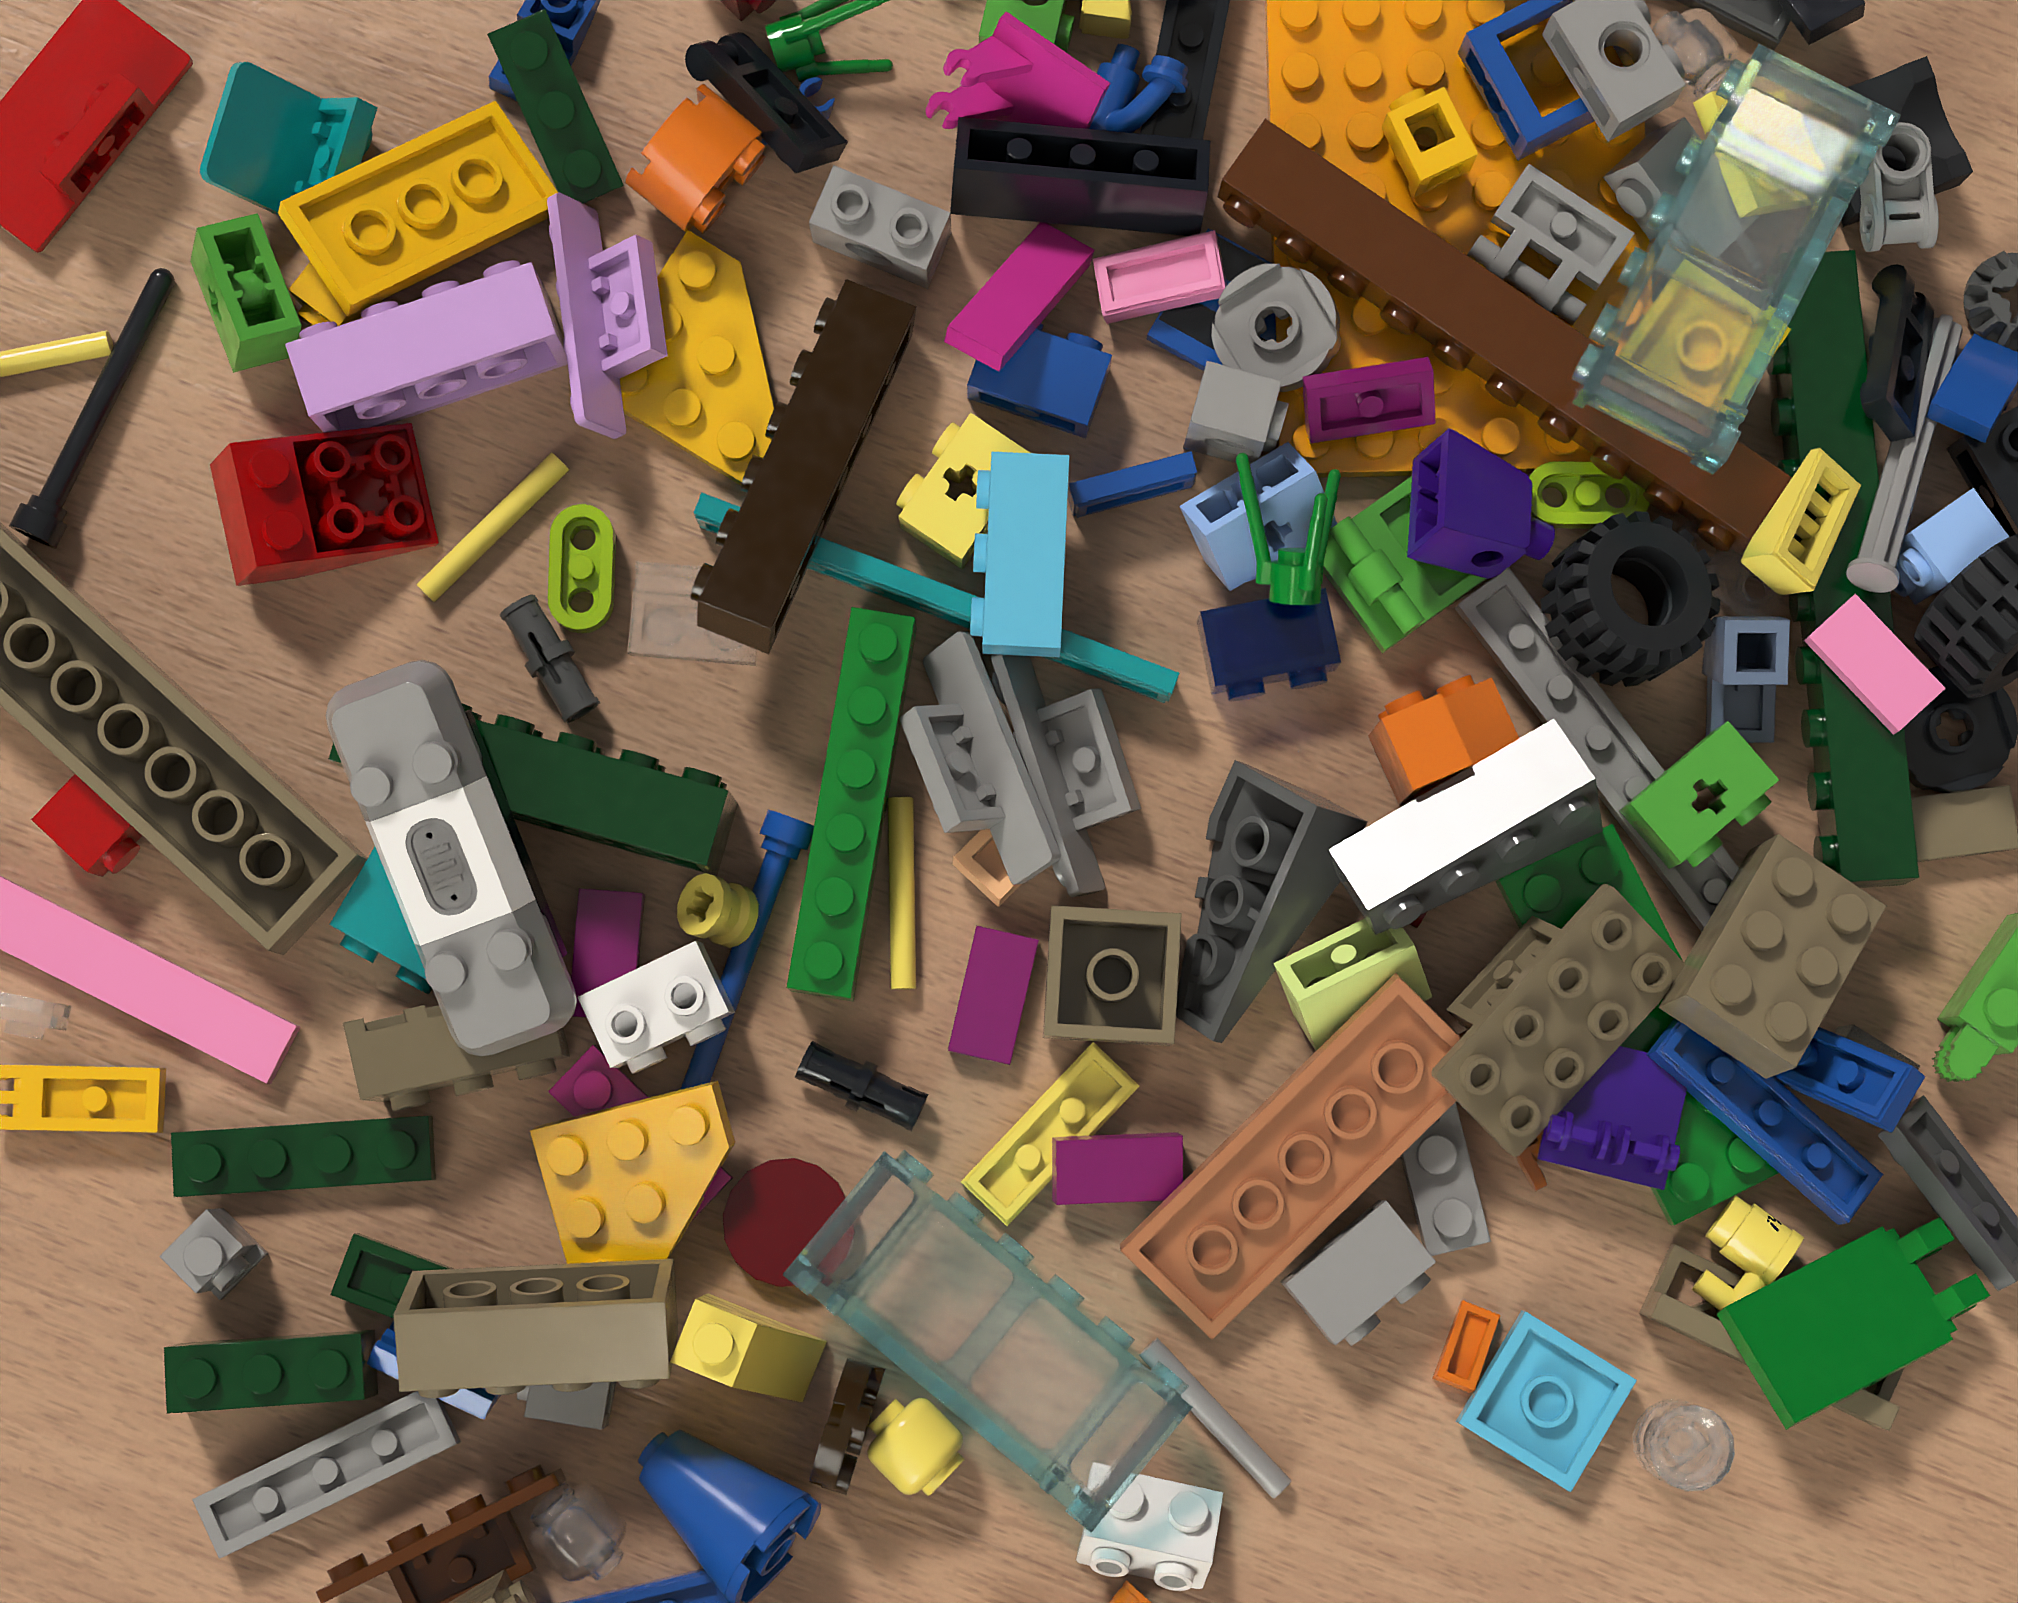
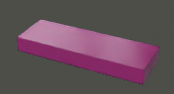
M1040 222L948 325L944 342L999 372L1089 268L1095 250L1056 228Z

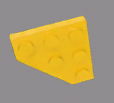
M688 230L657 276L668 356L620 378L624 414L741 485L753 455L764 458L771 443V439L766 438L765 433L774 410V404L741 262Z
M718 1081L539 1125L530 1130L567 1264L669 1259L672 1251L682 1239L704 1200L703 1196L717 1171L724 1164L735 1144Z

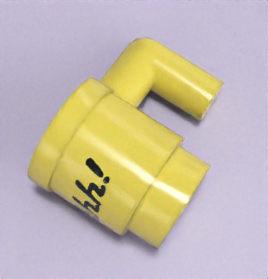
M1735 1195L1717 1217L1705 1237L1719 1246V1253L1743 1269L1745 1273L1733 1289L1706 1269L1693 1286L1692 1291L1721 1311L1724 1307L1774 1282L1794 1256L1804 1237L1794 1229L1788 1228L1754 1203L1750 1206Z

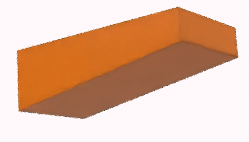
M1461 1301L1432 1379L1468 1393L1475 1391L1500 1315L1469 1302Z

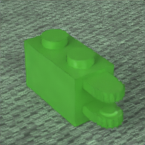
M2018 913L2005 917L1937 1018L1950 1028L1939 1045L1940 1050L1935 1051L1936 1055L1932 1058L1934 1060L1932 1067H1935V1074L1938 1073L1940 1079L1945 1078L1947 1082L1952 1080L1958 1082L1963 1079L1970 1081V1078H1977L1976 1075L1982 1073L1981 1068L1987 1066L1993 1055L2011 1054L2018 1045Z

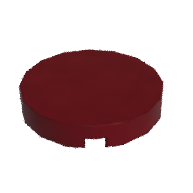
M798 1158L769 1160L747 1171L730 1191L723 1212L724 1240L735 1263L754 1279L777 1287L805 1285L828 1273L843 1255L852 1230L850 1204L839 1182L820 1166Z

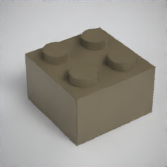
M1052 905L1050 910L1043 1038L1161 1046L1173 1045L1175 1042L1182 913Z

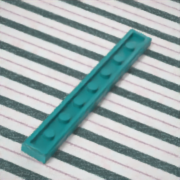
M701 492L693 513L700 528L718 534L728 509L731 508L739 512L741 507ZM821 538L808 569L970 630L972 597L977 596ZM1062 629L1060 657H1043L1162 703L1169 702L1180 674L1065 629Z

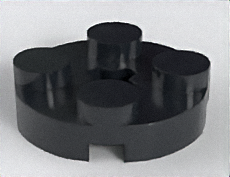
M1938 666L1930 668L1928 670L1946 689L1904 726L1909 781L1917 788L1923 790L1931 789L1941 793L1962 792L1982 786L2000 773L2004 768L2003 764L2009 757L2011 748L2015 747L2018 736V719L2014 705L2004 688L1978 698H1968ZM1942 712H1948L1953 721L1963 719L1966 731L1958 735L1959 746H1950L1947 739H1940L1938 737L1936 727L1941 724L1940 714Z

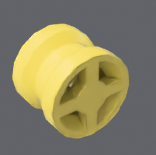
M704 873L695 876L684 887L677 904V918L680 927L687 934L703 939L709 938L713 943L731 948L742 944L753 932L758 919L759 904L756 895L748 887L735 883L728 884L723 878Z

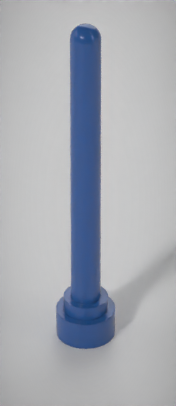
M769 809L760 830V834L765 836L761 848L767 851L752 890L759 904L756 926L747 940L739 946L731 948L720 978L735 1012L790 860H797L801 849L808 850L813 835L814 825ZM735 1013L721 1019L725 1026V1031L696 1044L680 1090L710 1083Z

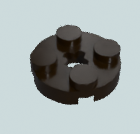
M847 1358L809 1479L810 1483L847 1495L858 1457L849 1455L847 1452L860 1455L873 1409L872 1406L866 1404L875 1405L886 1368Z

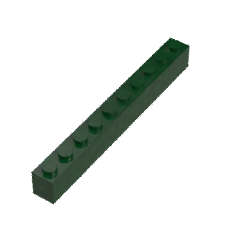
M1855 250L1781 254L1768 269L1766 276H1762L1759 282L1760 308L1792 329L1766 365L1767 373L1769 375H1776L1778 398L1772 400L1771 426L1775 436H1782L1784 460H1779L1777 467L1793 477L1810 450L1821 448L1861 485L1814 591L1789 594L1791 619L1793 622H1800L1802 646L1797 647L1795 653V672L1798 683L1800 685L1806 684L1809 707V709H1804L1802 712L1801 733L1805 747H1813L1815 772L1808 775L1807 795L1811 810L1819 811L1821 836H1816L1814 839L1813 855L1814 858L1859 888L1904 885L1919 878L1904 727L1893 735L1804 641L1854 594L1894 634L1890 592L1875 593L1863 590L1851 583L1846 575L1849 563L1858 557L1879 484L1873 420L1869 419L1864 413L1860 400V389L1862 384L1866 382L1868 370ZM1817 484L1815 491L1828 502L1831 495ZM1806 508L1805 513L1815 521L1817 517ZM1795 533L1793 538L1800 543L1802 539Z

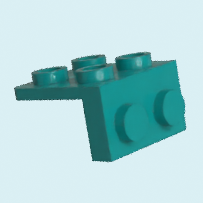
M250 62L234 63L230 68L200 165L201 177L205 182L279 216L278 210L282 200L361 164L363 155L369 149L372 141V125L378 107L358 97L320 98Z

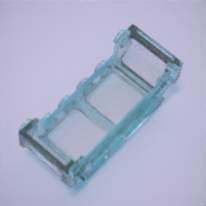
M1761 44L1757 45L1746 63L1734 59L1716 92V95L1725 99L1704 138L1700 139L1692 135L1674 168L1675 171L1683 174L1684 177L1674 195L1663 191L1645 225L1656 232L1646 251L1635 246L1617 280V282L1627 286L1617 307L1609 303L1605 304L1588 337L1598 342V345L1595 346L1589 343L1571 377L1572 380L1580 383L1572 404L1582 409L1587 404L1691 457L1689 463L1712 475L1727 462L1741 434V431L1737 429L1749 411L1746 408L1855 191L1865 181L1869 173L1868 168L1879 146L1884 147L1887 144L1901 116Z
M903 1150L895 1158L887 1151H884L783 1273V1276L807 1296L810 1294L814 1296L834 1316L838 1315L1039 1483L1041 1489L1047 1494H1051L1066 1507L1065 1511L1092 1533L1193 1408L1182 1397V1394L1189 1385L1159 1360L1152 1369L1148 1368L1128 1351V1348L1135 1339L1106 1315L1097 1325L1081 1312L1078 1307L1085 1298L1057 1274H1054L1047 1283L1027 1267L1035 1256L1005 1232L996 1241L980 1228L978 1224L985 1215L957 1191L947 1200L927 1183L934 1174L910 1153Z

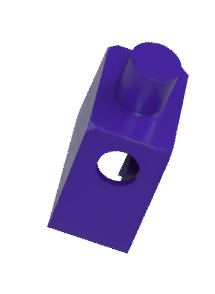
M1448 428L1413 459L1408 558L1487 579L1494 578L1523 555L1535 560L1544 558L1553 545L1555 529L1552 525L1531 516L1532 481L1527 474L1455 430Z

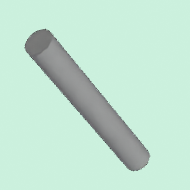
M1158 1338L1152 1341L1139 1354L1143 1361L1272 1498L1278 1496L1291 1483V1479Z

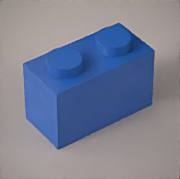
M1040 323L999 372L978 360L975 361L967 384L968 399L1086 439L1110 371L1112 354L1103 352V344L1091 337L1078 333H1068L1066 339L1042 331L1044 325Z

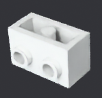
M698 941L685 945L578 996L579 1002L610 1068H620L627 1064L632 1074L666 1059L667 1056L663 1047L686 1036L690 1046H693L725 1031L726 1029L721 1019L735 1013L703 943Z

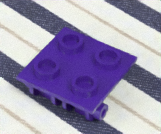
M1619 1046L1557 1115L1551 1114L1548 1125L1543 1129L1537 1159L1664 1190L1669 1170L1675 1171L1679 1161L1680 1146L1675 1145L1687 1088L1646 1055L1647 1052Z

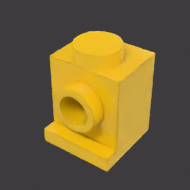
M1445 87L1427 95L1423 88H1419L1402 95L1390 104L1389 108L1391 111L1385 117L1382 130L1409 182L1408 189L1413 198L1470 172L1478 152ZM1418 134L1428 135L1432 138L1434 147L1421 151L1413 137Z

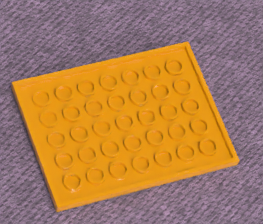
M1265 0L1268 120L1465 255L1469 253L1480 235L1500 248L1504 246L1510 234L1490 221L1528 164L1534 166L1635 233L1596 291L1575 277L1566 289L1567 292L1587 305L1573 325L1566 321L1564 322L1616 357L1652 306L1650 242L1634 218L1620 207L1616 194L1603 177L1645 138V121L1607 142L1594 121L1517 161L1458 55V51L1467 32L1529 0ZM1550 17L1500 42L1542 117L1580 98L1542 36ZM1613 46L1604 48L1605 55L1612 64L1624 67ZM1445 87L1478 155L1470 172L1413 198L1408 189L1409 182L1382 130V125L1387 113L1391 111L1389 108L1390 104L1402 95L1419 88H1423L1427 95ZM1418 134L1413 137L1421 151L1434 147V142L1428 135ZM1271 234L1272 263L1280 264L1281 267H1293L1298 270L1301 268L1312 273L1324 284L1336 303L1340 317L1339 334L1341 346L1338 353L1330 360L1329 365L1322 373L1424 357L1429 358L1434 370L1436 424L1310 444L1305 427L1303 387L1288 392H1279L1277 400L1289 404L1281 434L1277 441V448L1289 442L1312 466L1318 478L1328 477L1332 469L1339 470L1341 477L1412 476L1413 459L1448 428L1459 432L1525 474H1531L1537 467L1553 461L1592 462L1590 460L1592 453L1573 440L1569 443H1563L1548 435L1538 425L1539 417L1522 405L1518 404L1516 407H1510L1494 398L1485 388L1487 381L1468 368H1465L1464 371H1458L1447 366L1434 355L1432 351L1434 345L1415 332L1411 335H1405L1393 329L1381 318V309L1362 296L1355 300L1339 292L1329 283L1327 279L1329 273L1308 260L1306 264H1302L1289 258L1276 246L1275 240L1277 238ZM1528 246L1519 257L1520 261L1549 280L1559 267ZM1275 315L1277 343L1282 342L1288 337L1286 330L1292 325V318L1290 316L1280 320Z

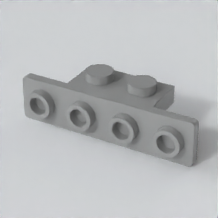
M969 631L957 632L923 659V665L939 705L914 706L902 715L899 720L944 833L990 829L1011 883L1014 885L1024 884L1059 861L1061 852L973 636H970Z
M991 655V660L995 672L992 676L995 693L1001 703L1007 706L1014 728L1013 737L1061 852L1060 860L1052 865L1058 881L1066 887L1070 897L1102 891L1105 889V884L1087 829L1141 809L1102 688L1090 689L1046 706L1030 656Z

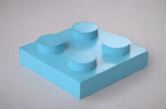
M1521 1310L1477 1384L1475 1391H1473L1456 1419V1422L1571 1492L1637 1380L1528 1312Z

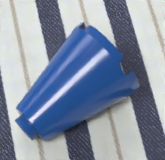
M678 1430L670 1436L661 1432L650 1441L638 1459V1463L643 1466L639 1476L640 1483L730 1603H740V1600L744 1603H749L767 1588L793 1558L788 1553V1550L795 1540V1532L806 1540L820 1515L821 1503L812 1497L811 1494L683 1430Z

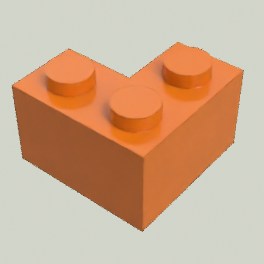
M1471 675L1464 676L1436 690L1437 695L1424 700L1420 690L1388 703L1384 706L1386 710L1378 714L1380 721L1368 737L1399 805L1427 793L1520 739L1492 677L1475 684Z

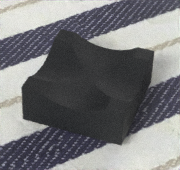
M1927 56L1906 63L1864 82L1810 97L1802 107L1803 119L1815 150L1824 161L1826 178L1834 195L1832 200L1843 227L1860 221L1859 155L1864 147L1889 125L1899 122L1910 123L1922 129L1928 137L1931 146L1934 195L1960 186L1973 172L1966 152L1956 139L1946 118L1939 97L1935 75ZM1883 146L1882 156L1888 167L1896 171H1905L1906 160L1902 152L1893 146Z

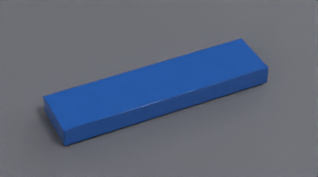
M1675 1018L1646 1054L1686 1087L1687 1092L1837 1225L1850 1222L1883 1176L1882 1172L1774 1076L1765 1079Z

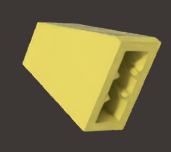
M707 1293L695 1299L670 1362L733 1388L803 1402L827 1341Z

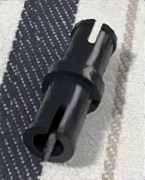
M811 1041L795 1075V1078L822 1088L846 1100L845 1106L856 1112L861 1107L885 1117L911 1132L929 1095L877 1072L878 1065L867 1060L862 1065L836 1054L814 1041Z

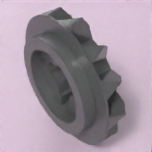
M2002 251L1982 262L1969 277L1964 291V311L1970 326L1977 335L2018 351V313L2010 322L2012 315L2009 312L2010 301L2001 298V294H1997L1998 292H2009L2018 282V253Z

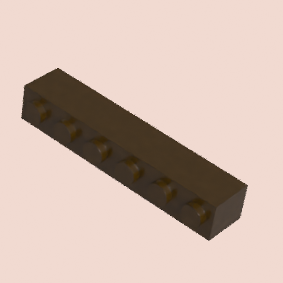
M848 279L845 280L836 300L828 297L825 299L814 326V333L820 335L812 352L805 349L800 352L791 374L790 385L796 387L788 405L779 401L770 417L765 437L771 439V443L763 458L753 455L745 471L741 491L746 492L747 495L739 512L729 508L720 525L716 545L721 546L722 549L714 566L704 563L695 579L690 599L698 602V627L766 654L770 653L911 340L917 306Z

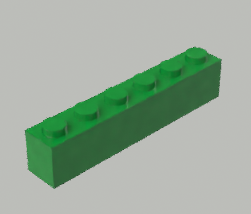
M851 607L786 987L791 992L854 1002L901 725L899 718L903 713L917 630L915 617Z

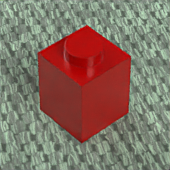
M76 774L31 819L86 872L101 877L108 871L112 874L121 871L135 858L140 850V845L136 842L142 835Z

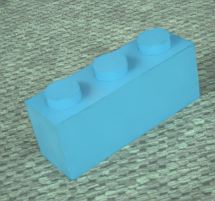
M991 451V470H978L976 508L989 509L988 534L975 533L973 572L986 573L985 598L972 597L970 636L983 637V654L1060 657L1069 455Z

